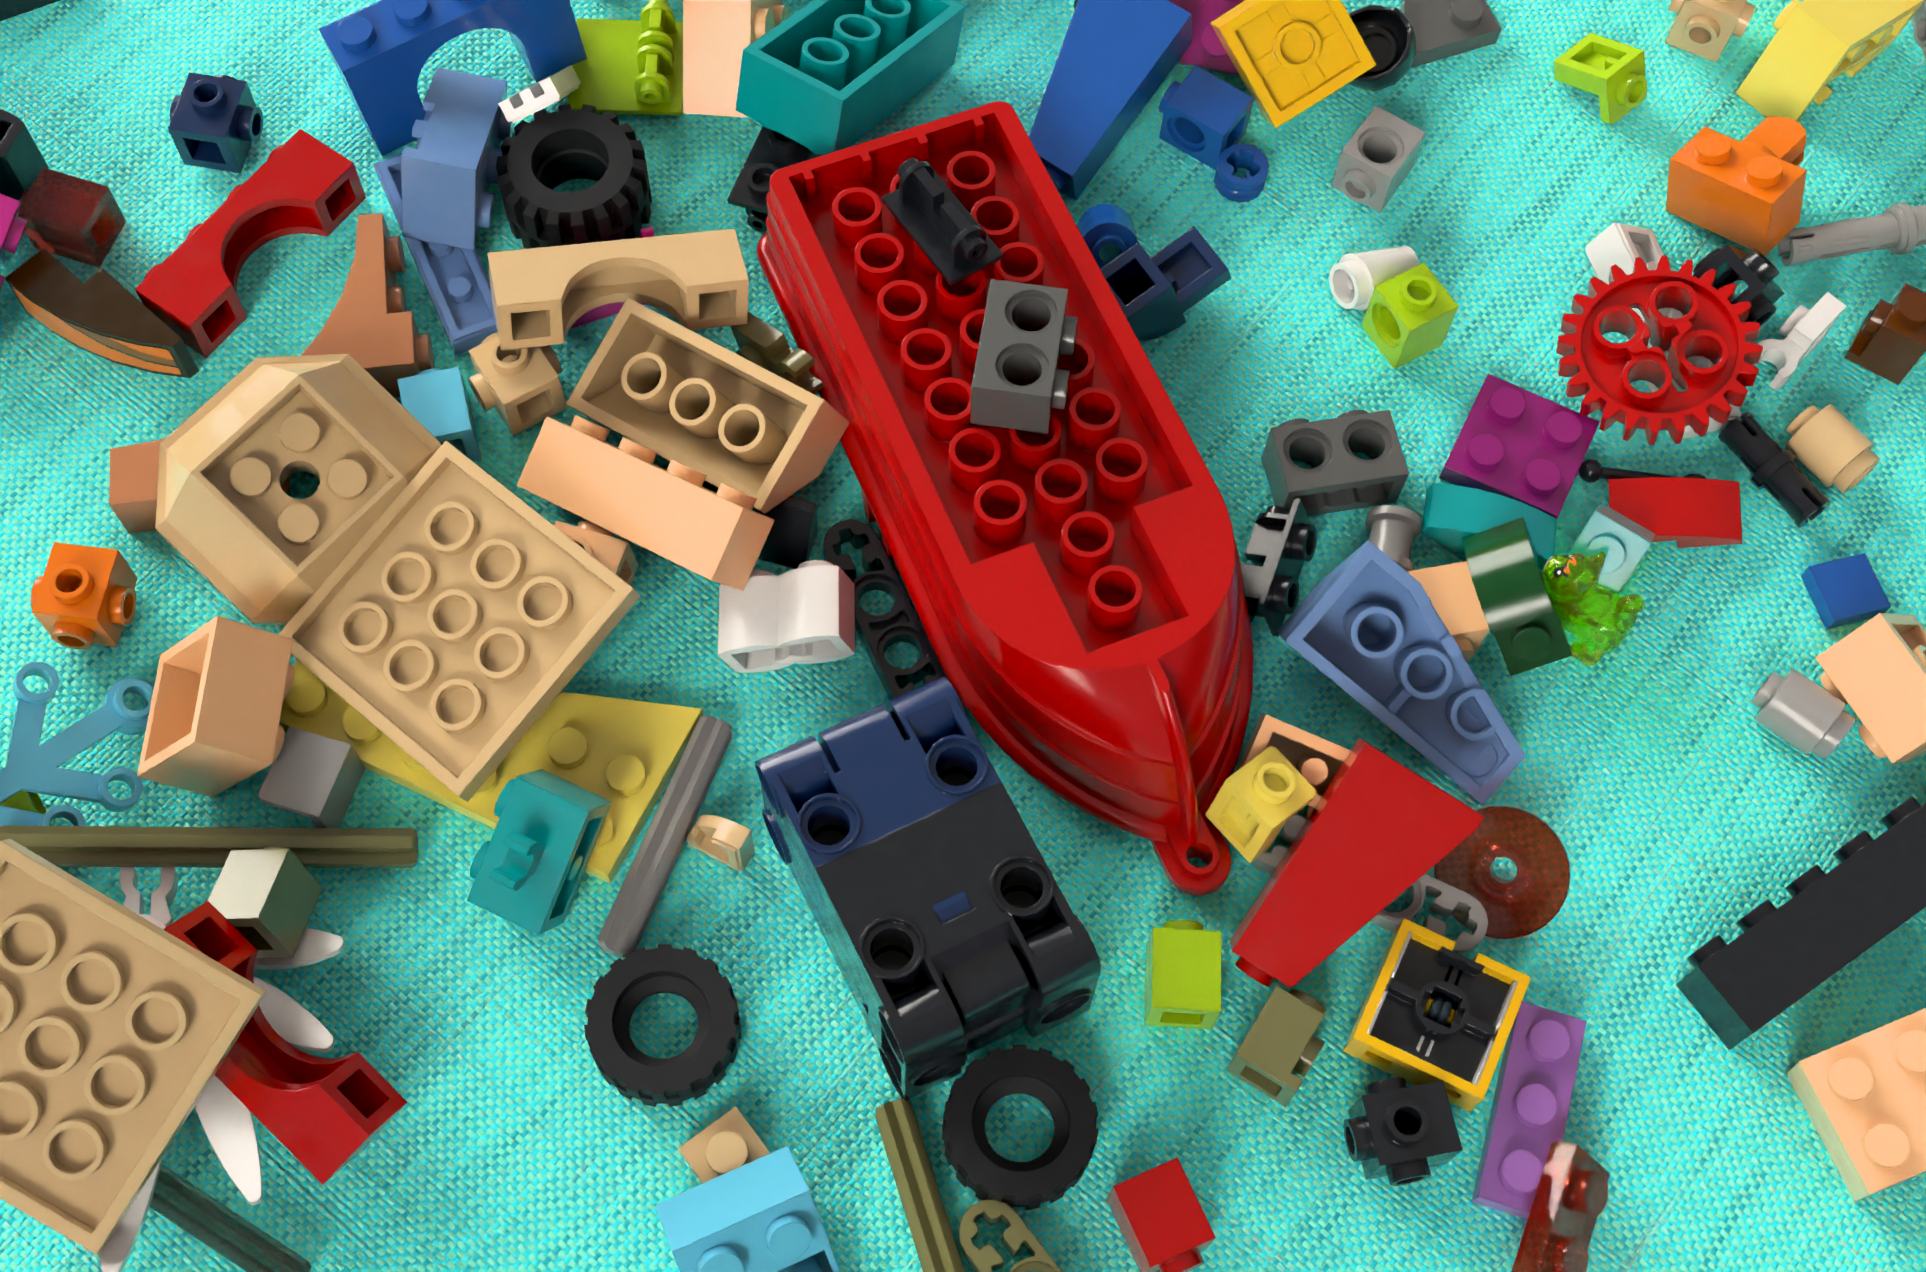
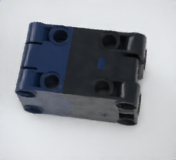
M941 677L887 702L886 708L883 705H879L818 733V741L815 737L810 736L755 761V768L761 782L765 809L762 810V815L770 837L781 859L789 866L873 1035L885 1069L901 1099L909 1100L961 1074L962 1066L965 1065V1061L968 1058L967 1055L1021 1029L1023 1026L1028 1034L1034 1038L1089 1011L1101 972V964L1095 946L1085 927L1069 907L1050 869L986 755V751L968 722L966 712L957 692L947 678Z

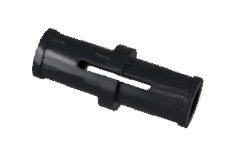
M1750 412L1742 414L1740 417L1742 421L1740 422L1738 418L1733 420L1721 431L1718 438L1729 447L1753 474L1750 481L1757 489L1765 488L1795 521L1794 523L1799 528L1803 527L1808 523V518L1811 521L1815 519L1831 504V501L1795 464L1798 458L1790 449L1782 450L1762 429Z

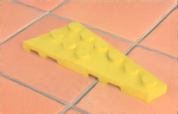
M298 660L294 665L295 676L292 688L282 704L279 725L283 726L285 731L291 726L351 744L366 769L493 829L496 828L499 817L494 814V809L501 791L510 780L522 774L543 769L611 801L612 805L584 872L611 884L675 771L699 718L703 716L702 708L561 691L468 802L458 797Z

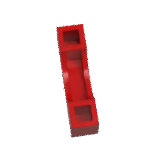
M299 129L284 145L275 148L267 161L244 184L236 186L230 192L227 200L208 219L195 226L187 235L186 240L161 264L150 269L143 282L135 288L141 302L178 334L187 346L207 358L247 318L237 296V281L244 263L251 254L265 243L285 235L305 233L328 237L366 199L354 163Z
M209 901L163 929L254 983V966L258 950ZM260 1006L257 1007L215 1073V1076L322 1184L326 1183L362 1151L407 1103L358 1052L338 1058H322L307 1054L293 1047L271 1027Z

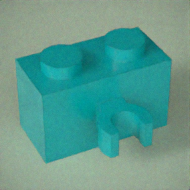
M543 769L522 774L510 780L501 791L495 805L494 814L499 817V821L491 841H486L481 846L472 862L470 877L474 878L475 881L467 901L537 935L563 924L612 802Z

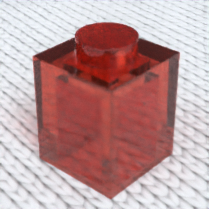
M44 167L31 188L26 189L19 200L20 208L17 216L28 220L24 231L35 249L42 250L44 248L49 253L98 268L102 265L127 222L108 186Z

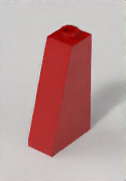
M1359 738L1230 939L1232 952L1240 956L1235 965L1245 974L1267 987H1270L1274 979L1287 987L1292 988L1471 835L1485 817Z

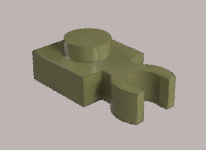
M749 312L747 324L730 326L739 346V350L736 352L737 355L814 395L824 388L823 382L808 371L815 364L814 359L800 348L796 350L790 348L785 335Z

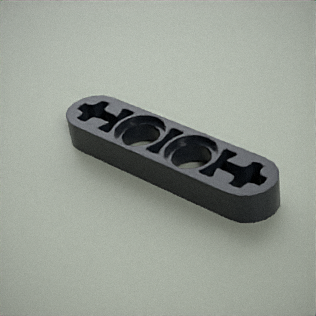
M853 519L840 521L830 527L825 534L823 542L824 561L840 566L854 583L855 629L889 700L915 690L914 685L922 680L923 685H926L941 677L947 678L877 533L870 525ZM851 542L855 549L862 548V567L865 573L857 578L856 567L848 554H841V545L843 543ZM881 590L890 594L895 604L884 615H869L859 606L861 597L869 591ZM906 642L915 646L920 652L921 657L912 667L901 669L890 665L885 659L884 653L894 643Z

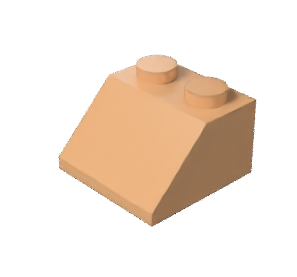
M1879 613L1815 658L1825 671V673L1820 675L1825 689L1846 705L1849 704L1863 723V725L1858 727V732L1864 743L1877 757L1883 759L1887 756L1893 764L1911 761L1926 753V630L1915 615Z

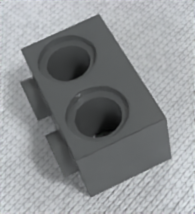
M991 279L971 385L970 423L1048 434L1052 408L1064 410L1067 398L1070 370L1059 369L1061 354L1073 356L1078 317L1066 315L1068 289ZM1023 382L1030 385L1019 386L1013 383Z
M1352 410L1332 419L1310 422L1307 419L1300 418L1286 421L1278 427L1270 429L1261 457L1274 505L1290 512L1294 498H1299L1302 501L1307 516L1396 503L1409 475L1390 410L1368 413L1365 410ZM1352 452L1364 453L1372 460L1361 459ZM1292 461L1306 462L1314 469L1301 468Z

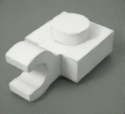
M1827 292L1810 310L1801 304L1789 316L1778 331L1785 339H1765L1758 343V345L1763 346L1759 362H1771L1778 370L1777 375L1769 385L1775 390L1786 384L1797 366L1826 336L1847 305Z

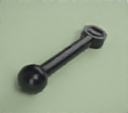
M1587 459L1582 462L1578 470L1580 478L1588 483L1596 482L1600 478L1677 477L1603 467L1594 459ZM1687 474L1683 476L1684 478L1706 479V477L1701 474Z

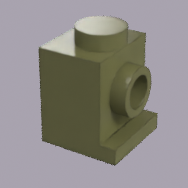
M1276 985L1236 1052L1227 1071L1279 1104L1287 1107L1303 1082V1079L1291 1073L1292 1070L1305 1077L1325 1041L1314 1035L1326 1013L1325 1007L1307 993L1295 989L1290 990L1288 993Z

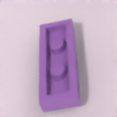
M1521 1002L1505 1044L1471 1202L1536 1223H1541L1547 1219L1587 1021L1527 1002Z

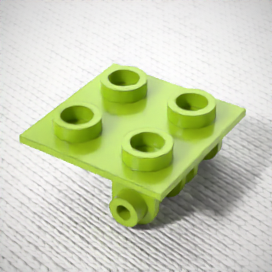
M650 0L641 10V20L577 18L576 24L587 59L572 65L581 84H579L578 89L569 94L568 104L571 105V110H581L583 104L596 106L597 113H604L608 110L614 114L682 116L683 22L675 21V14L667 1Z

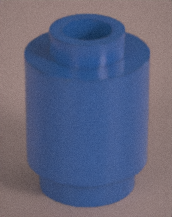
M1101 204L1094 206L1081 216L1077 224L1100 269L1138 242L1131 217L1125 210L1116 205Z

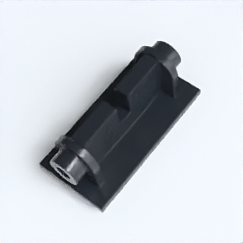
M762 126L727 199L728 203L746 209V213L749 216L747 223L752 229L759 232H767L766 219L768 209L766 197L769 192L771 175L778 169L810 160L813 152L796 141Z
M910 158L900 165L897 172L900 177L899 189L883 196L882 201L950 286L1003 258V253L928 162H919L917 158Z
M1294 498L1290 512L1279 506H1269L1266 512L1260 513L1257 516L1245 555L1247 560L1264 562V565L1241 564L1243 591L1250 623L1254 621L1255 616L1264 617L1272 635L1279 637L1277 631L1283 625L1286 614H1292L1297 606L1299 597L1298 578L1304 561L1309 562L1312 559L1317 543L1316 528L1310 524L1302 501L1299 498Z

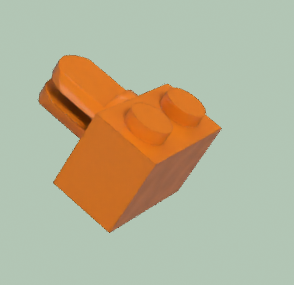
M1770 116L1764 119L1740 142L1710 128L1703 127L1670 158L1666 211L1750 250L1756 248L1766 256L1800 220L1807 170L1798 167V165L1804 158L1806 130L1793 119Z

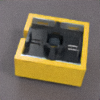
M1403 918L1391 936L1343 1052L1397 1078H1405L1406 1082L1414 1086L1443 1080L1449 1102L1470 1112L1485 1097L1531 977L1480 953L1473 960L1453 952L1456 944L1455 941Z

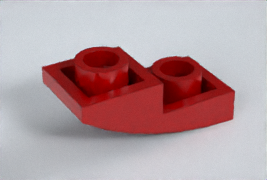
M1684 477L1608 479L1609 507L1656 534L1653 542L1677 541L1678 548L1743 544L1739 482Z

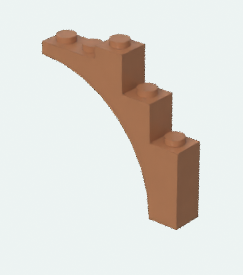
M383 213L358 215L355 256L343 293L321 332L300 356L350 354L394 398H400L397 379L416 376L421 371L434 369V354L430 335L419 334L412 311L407 312L404 289L402 285L396 286L395 272L405 271L404 250L400 236H390ZM165 438L110 449L109 505L129 534L157 531L155 526L160 443ZM290 477L283 483L282 490L284 493L289 492Z

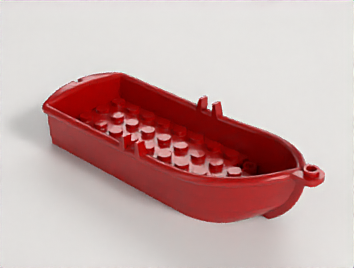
M995 101L776 170L770 177V187L766 197L768 209L766 219L767 233L760 238L757 244L756 254L797 347L806 351L814 359L815 364L808 371L824 384V388L818 392L820 398L824 399L850 422L840 442L860 484L865 516L868 523L877 521L882 534V545L889 559H894L931 646L948 680L982 729L1004 753L1031 777L1081 811L1113 827L1151 840L1153 849L1166 876L1178 890L1193 896H1204L1219 890L1228 878L1231 868V855L1221 832L1205 814L1225 780L1234 773L1248 725L1253 691L1254 658L1251 625L1243 591L1240 558L1233 535L1231 520L1215 481L1013 107L1006 102ZM910 158H917L919 162H928L1003 253V258L950 286L882 201L883 196L899 189L900 177L897 172L900 165ZM991 279L1068 289L1066 315L1078 317L1073 356L1062 354L1060 356L1059 369L1070 370L1067 398L1064 410L1052 408L1048 434L970 423L971 385ZM1023 382L1013 383L1019 386L1030 385ZM1200 858L1206 862L1207 866L1202 868L1195 867L1189 863L1188 859Z

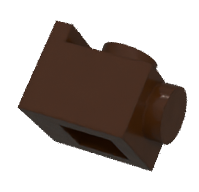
M1905 283L1891 303L1880 299L1874 309L1870 310L1866 315L1844 358L1899 385L1926 351V293Z

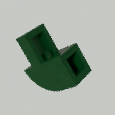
M1521 517L1462 538L1468 568L1491 634L1494 633L1510 676L1572 656L1569 641L1551 598L1542 564L1524 518Z

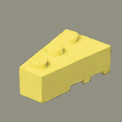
M1792 0L1774 21L1773 27L1778 30L1744 79L1736 94L1766 118L1770 116L1786 117L1799 123L1800 117L1812 101L1820 106L1831 96L1833 90L1827 85L1843 73H1846L1851 78L1854 77L1889 47L1925 0H1803L1802 2Z

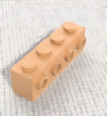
M577 415L574 416L571 426L546 416L516 486L711 581L744 591L775 521L752 510L757 498L724 483L720 484L717 493L702 486L707 476L706 474L672 459L667 470L653 463L658 452L622 437L619 447L606 442L610 432L609 429Z

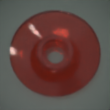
M1489 806L1475 810L1485 818L1471 835L1434 865L1435 879L1464 891L1480 901L1486 910L1488 918L1485 936L1497 939H1513L1532 934L1546 926L1557 915L1566 900L1571 880L1570 862L1566 849L1559 836L1545 821L1526 810L1510 806ZM1500 857L1511 859L1517 867L1516 877L1510 880L1498 877L1493 868L1495 859ZM1454 909L1451 915L1465 926L1464 918L1466 914Z

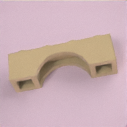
M735 229L488 253L491 296L501 350L564 344L569 329L582 315L602 305L625 302L627 297L637 303L652 305L666 311L689 330L747 324L749 279Z

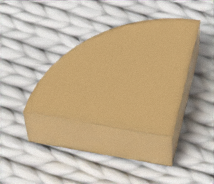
M701 815L686 837L688 845L737 871L745 869L755 852L751 829L719 816Z

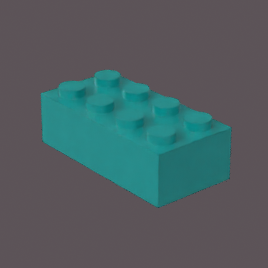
M813 0L743 49L735 110L759 122L763 127L774 130L807 147L817 155H826L851 147L954 65L966 6L955 0Z

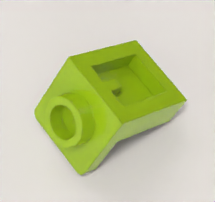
M1590 33L1553 61L1556 81L1599 96L1601 121L1613 125L1639 105L1647 96L1644 50Z

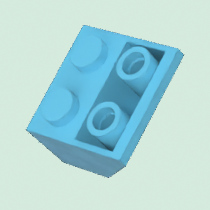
M788 1146L655 1204L680 1272H840L810 1190Z

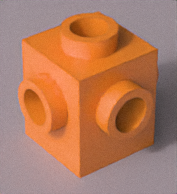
M54 542L44 575L39 576L32 587V613L51 635L52 640L62 646L79 650L90 649L92 644L117 647L123 625H128L135 614L136 593L134 589L138 578L119 550Z

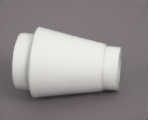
M1405 245L1398 248L1345 254L1341 257L1339 263L1333 265L1330 270L1329 284L1335 300L1343 308L1366 310L1375 286L1419 265L1418 257L1411 247Z

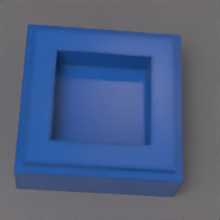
M1865 553L1809 566L1801 575L1826 630L1872 619L1879 613H1886L1891 607Z

